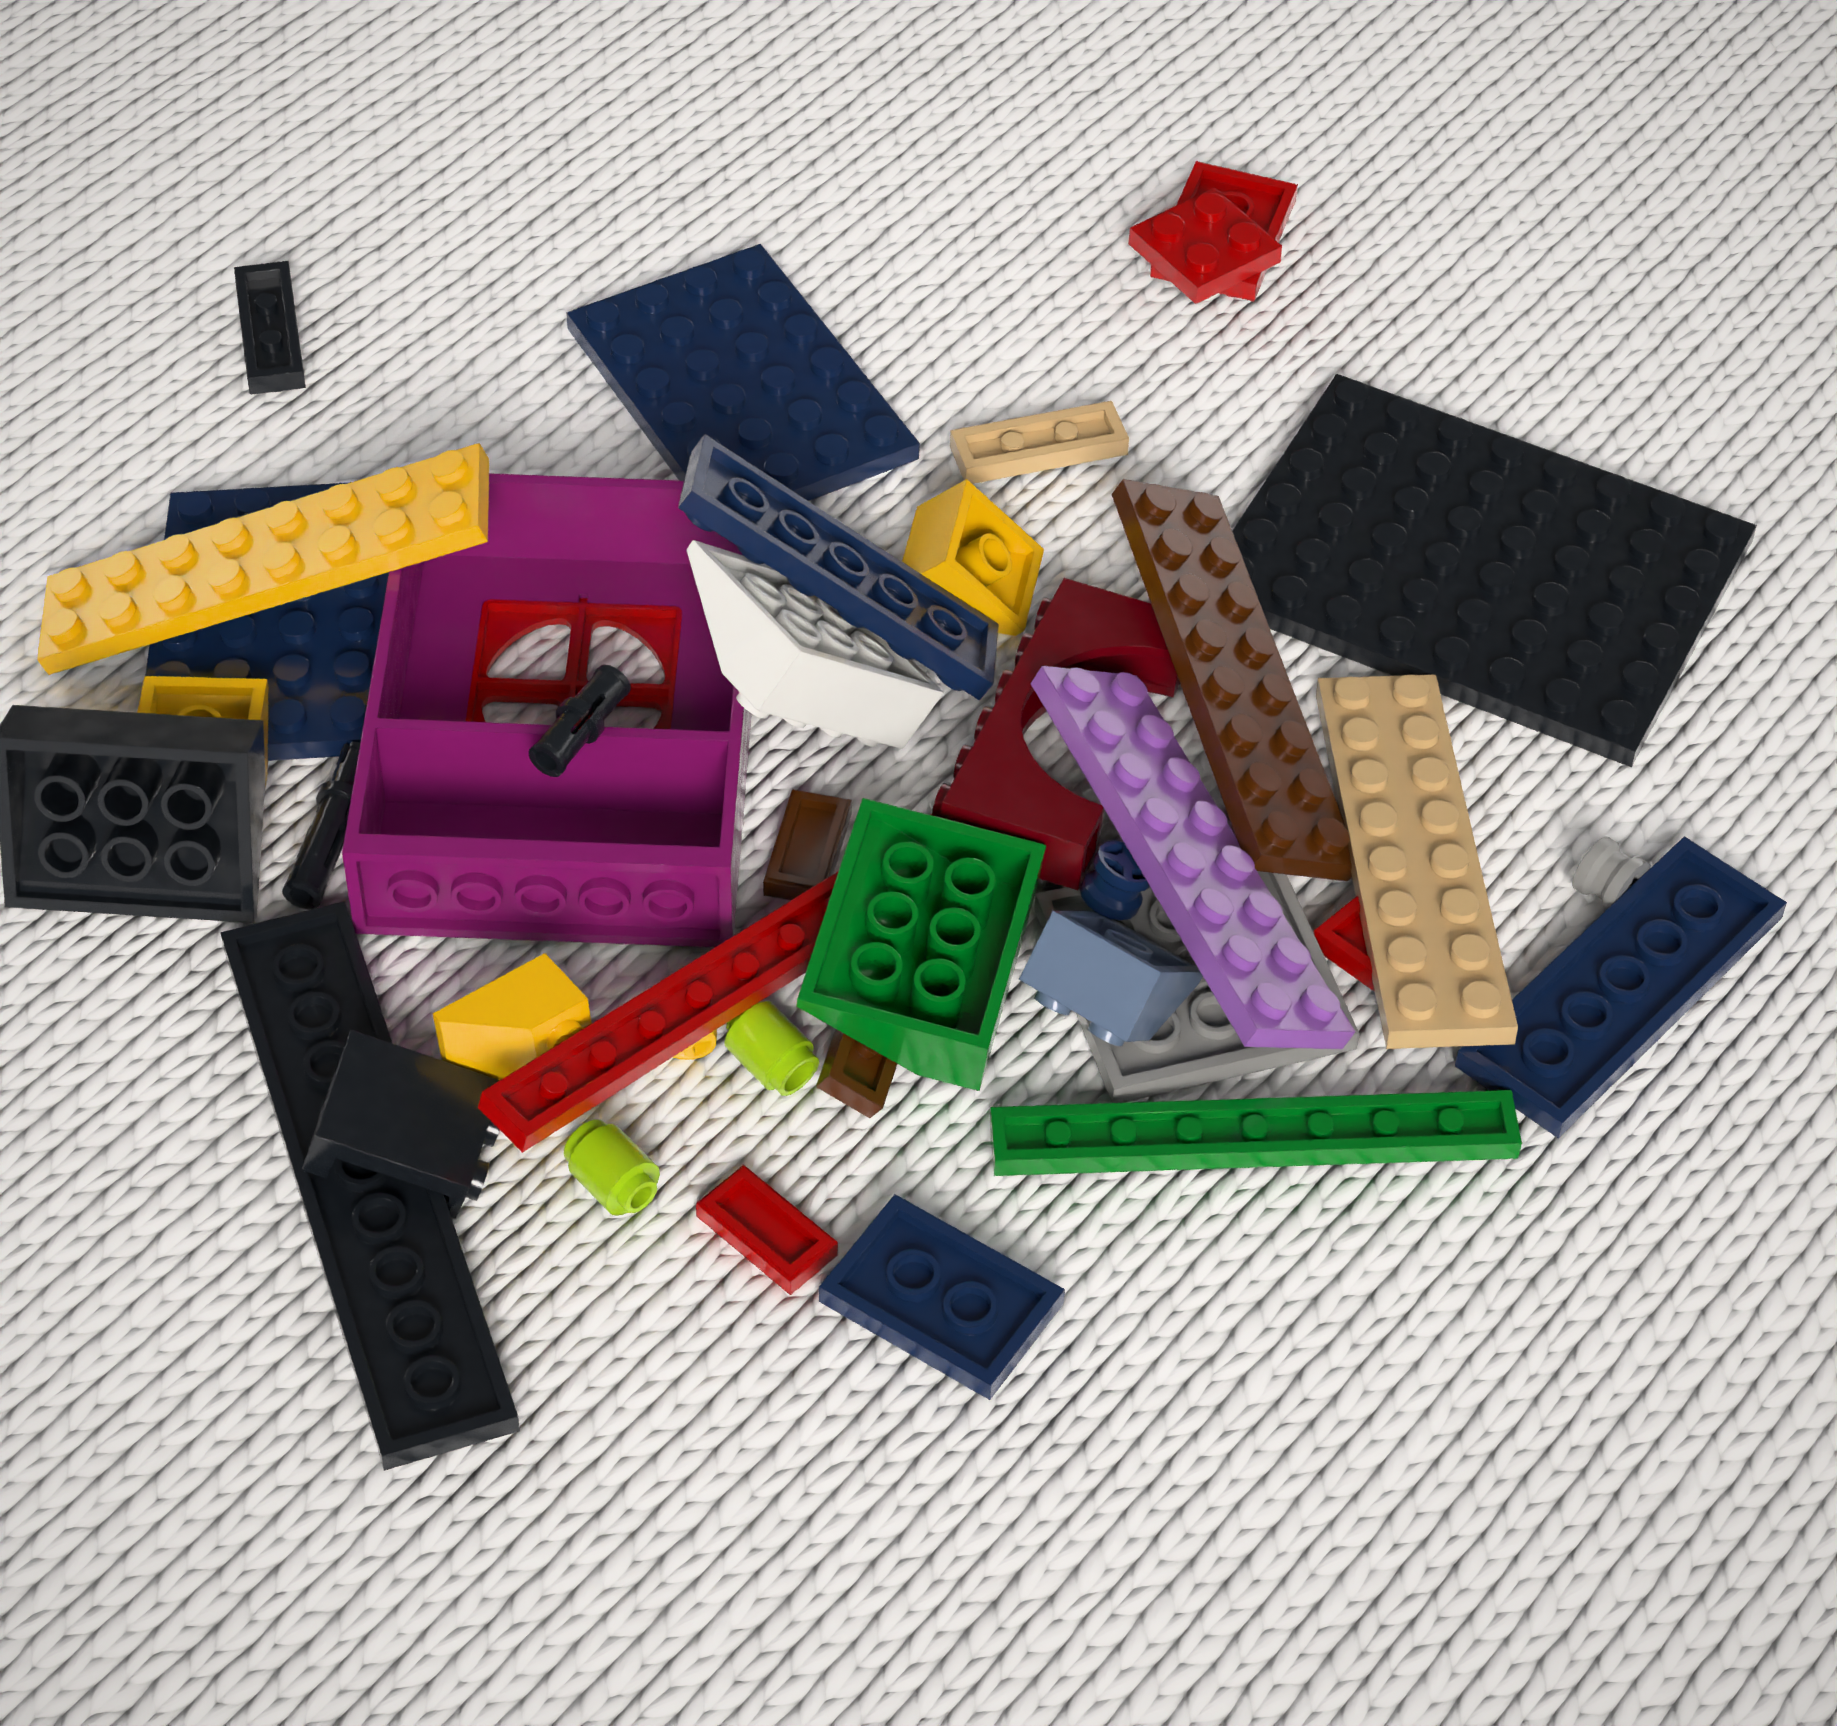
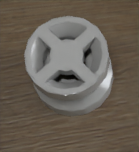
M1605 836L1599 839L1583 857L1574 874L1572 886L1584 895L1595 894L1601 898L1603 908L1607 910L1650 869V864L1638 856L1628 857L1620 851L1619 843Z

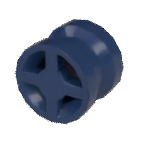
M1117 840L1107 841L1099 847L1093 861L1095 870L1087 873L1081 884V897L1088 907L1102 916L1115 920H1128L1137 915L1143 901L1141 891L1147 890L1150 886L1125 843Z

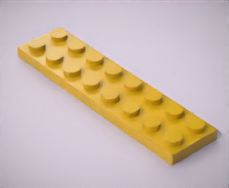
M480 443L457 450L445 451L435 457L402 467L390 468L380 474L347 484L335 485L325 491L292 501H283L270 508L237 518H228L215 525L185 534L173 535L160 542L130 551H122L111 557L79 567L67 568L59 573L47 576L37 660L47 674L51 675L488 542L489 458Z

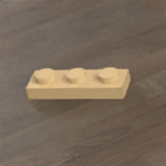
M1112 401L950 430V449L963 480L968 479L972 484L1128 455L1129 437Z

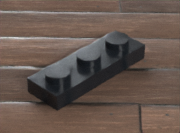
M289 261L234 267L250 395L306 388Z

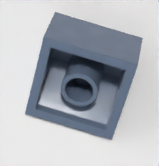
M1052 911L1019 980L1038 990L1034 999L1041 1005L1063 1015H1069L1071 1010L1091 1021L1088 1026L1089 1032L1103 1041L1121 1047L1124 1042L1149 1041L1197 987L1203 975L1198 967L1113 919L1093 911Z

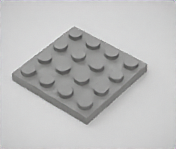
M1257 871L1271 895L1281 905L1285 918L1300 942L1310 952L1312 962L1330 991L1338 998L1341 1009L1354 1028L1355 1033L1343 1049L1244 1047L1204 977H1202L1197 987L1149 1041L1124 1042L1121 1047L1110 1044L1089 1032L1088 1026L1091 1021L1076 1013L1112 1103H1123L1357 1049L1359 1031L1287 874ZM1065 887L1035 894L1034 910L1042 930L1052 911L1095 912L1082 899L1080 888L1077 891ZM1151 887L1141 891L1143 901L1137 915L1128 920H1115L1197 967Z

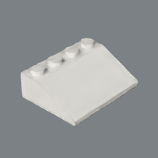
M695 540L687 548V554L721 672L739 691L736 696L737 701L755 716L766 719L769 715L778 716L798 728H804L806 724L816 726L836 738H840L842 734L854 736L870 747H875L878 743L903 749L944 694L912 660L897 655L884 639L865 627L857 628L850 625L839 615L837 609L816 596H807L800 593L789 583L787 577L765 563L757 564L743 555Z

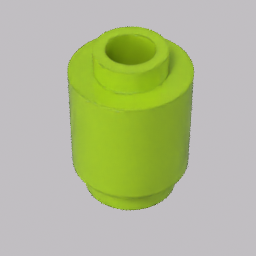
M771 1001L757 1003L727 1022L726 1029L728 1033L724 1041L725 1047L767 1090L776 1089L782 1096L791 1095L801 1089L817 1071L819 1059L813 1054V1043Z
M600 1119L590 1120L577 1128L567 1140L564 1147V1157L568 1161L569 1172L610 1214L619 1216L627 1213H636L644 1209L653 1200L657 1192V1183L660 1176L659 1167L617 1125L606 1124Z

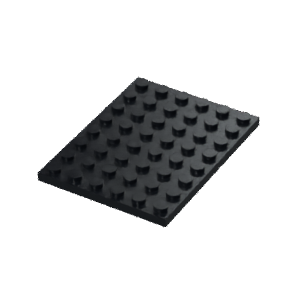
M1336 374L1232 532L1271 630L1391 676L1436 675L1440 694L1632 768L1751 546L1757 525L1360 381Z

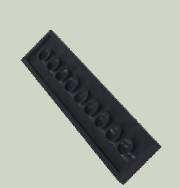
M345 901L220 932L226 959L384 1471L519 1432L518 1414L444 1195L336 1158L327 1179L302 1171L327 1092L350 1030L392 1043Z

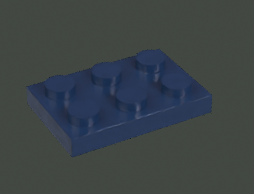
M896 1194L893 1195L819 1286L820 1303L988 1400H991L1063 1306L1065 1289Z

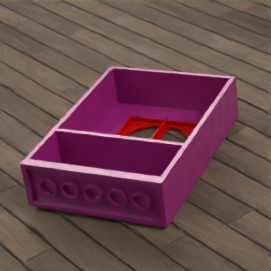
M489 473L488 542L389 572L342 851L352 923L356 934L716 947L734 936L752 713L737 701L736 696L739 691L721 672L687 554V548L695 540L736 554H742L735 544L715 531L708 532L698 528L688 519L686 513L678 508L684 481ZM548 625H566L571 629L566 673L562 680L488 677V672L497 658L511 644L524 635ZM609 626L629 633L653 653L661 666L665 680L661 684L630 683L631 691L617 704V707H644L659 710L661 716L653 729L605 727L603 733L595 742L586 743L567 765L563 774L559 777H550L543 774L533 765L528 751L541 739L551 725L492 723L485 721L482 710L486 704L491 702L554 704L559 707L565 699L575 697L588 682L587 674L593 631L598 627ZM582 717L579 719V721H578V722L574 725V727L571 729V732H572V730L581 722Z

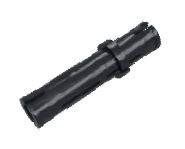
M351 742L350 746L347 743L343 745L331 779L321 785L316 797L318 805L316 815L305 836L292 872L289 874L282 889L285 899L299 908L312 909L313 906L316 908L320 906L331 873L343 849L360 742Z

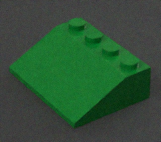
M862 798L797 998L796 1007L916 1075L980 1091L1038 888L1046 845Z

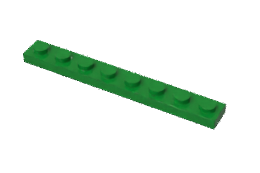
M1512 1090L990 1107V1134L994 1176L1518 1159L1522 1145Z

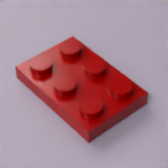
M1195 162L1177 205L1214 187L1277 242L1280 241L1296 202L1298 184L1203 162ZM1151 265L1150 277L1169 281ZM1268 269L1220 292V294L1255 301Z

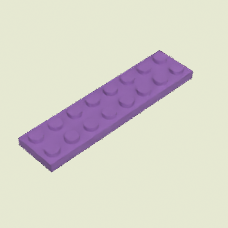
M1042 666L1031 682L1033 689L1244 1047L1343 1049L1354 1035L1355 1030L1341 1009L1338 998L1328 988L1312 962L1310 952L1300 942L1285 918L1281 905L1271 895L1255 869L1254 861L1240 848L1236 836L1227 823L1225 814L1215 804L1201 781L1198 770L1190 763L1174 737L1172 728L1164 721L1148 695L1145 684L1137 675L1124 672L1108 673L1081 668L1069 669Z

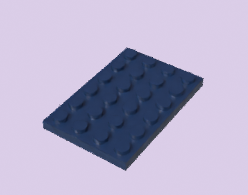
M761 244L566 312L567 329L679 481H685L691 452L704 434L807 501L919 459V441Z
M347 483L170 493L164 540L173 535L189 533L218 524L228 518L241 517L273 507L283 501L296 500L328 490L335 485ZM389 572L150 644L145 676L267 679L269 687L268 761L339 757L344 744L347 743L350 746L351 742L361 743Z

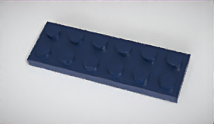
M704 434L691 452L678 506L680 510L686 513V516L694 525L704 531H715L735 544L741 554L750 561L757 564L765 563L787 577L789 583L800 593L807 596H816L837 609L839 615L850 625L857 628L865 627L884 639L897 655L908 660L915 659L934 671L938 678L949 688L956 691L963 690L979 701L994 684L998 623Z
M1684 836L1512 999L1518 1024L1515 1044L1462 1046L1458 1050L1455 1067L1489 1091L1512 1090L1515 1109L1559 1139L1782 919L1787 902Z

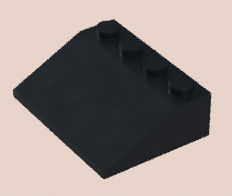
M12 705L0 724V849L5 907L255 923L258 909L265 794L263 720Z

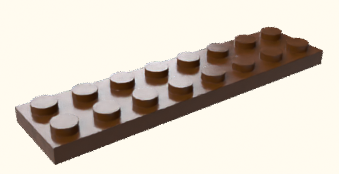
M1123 479L1111 495L1240 848L1252 858L1255 869L1260 872L1349 881L1352 878V863L1348 846L1350 841L1349 833L1345 828L1341 812L1219 496Z

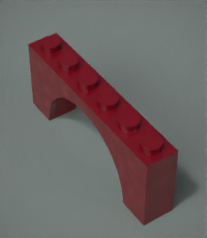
M1063 578L1052 599L1043 598L1036 615L1033 635L1024 633L1015 657V668L1013 671L1008 669L1003 671L995 693V705L993 708L985 706L981 711L974 734L975 742L972 746L966 744L962 746L954 767V780L951 785L943 783L940 786L934 801L932 816L1046 845L1039 879L1078 891L1099 848L1104 807L1063 787L1040 767L1030 753L1023 736L1033 722L1046 712L1031 682L1042 666L1069 669L1081 668L1108 673H1129L1137 675L1145 684L1149 693L1174 698L1180 682L1151 603Z

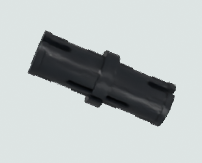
M603 664L593 673V677L575 697H569L560 704L555 712L556 720L541 739L529 749V758L533 765L543 774L550 777H559L563 774L567 765L586 743L595 742L603 733L605 719L631 691L628 678L611 665ZM589 710V712L586 714V716L581 720V722H580V723L572 730V732H571V729L574 727V725H575V724L579 721V719Z

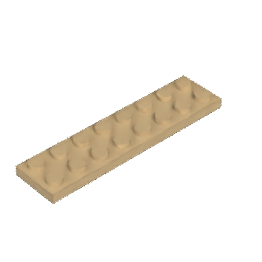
M1436 675L1318 678L1316 700L1337 805L1344 820L1345 828L1350 836L1348 846L1352 863L1351 875L1355 895L1359 897V915L1367 955L1371 961L1372 980L1386 1049L1515 1044L1518 1024Z

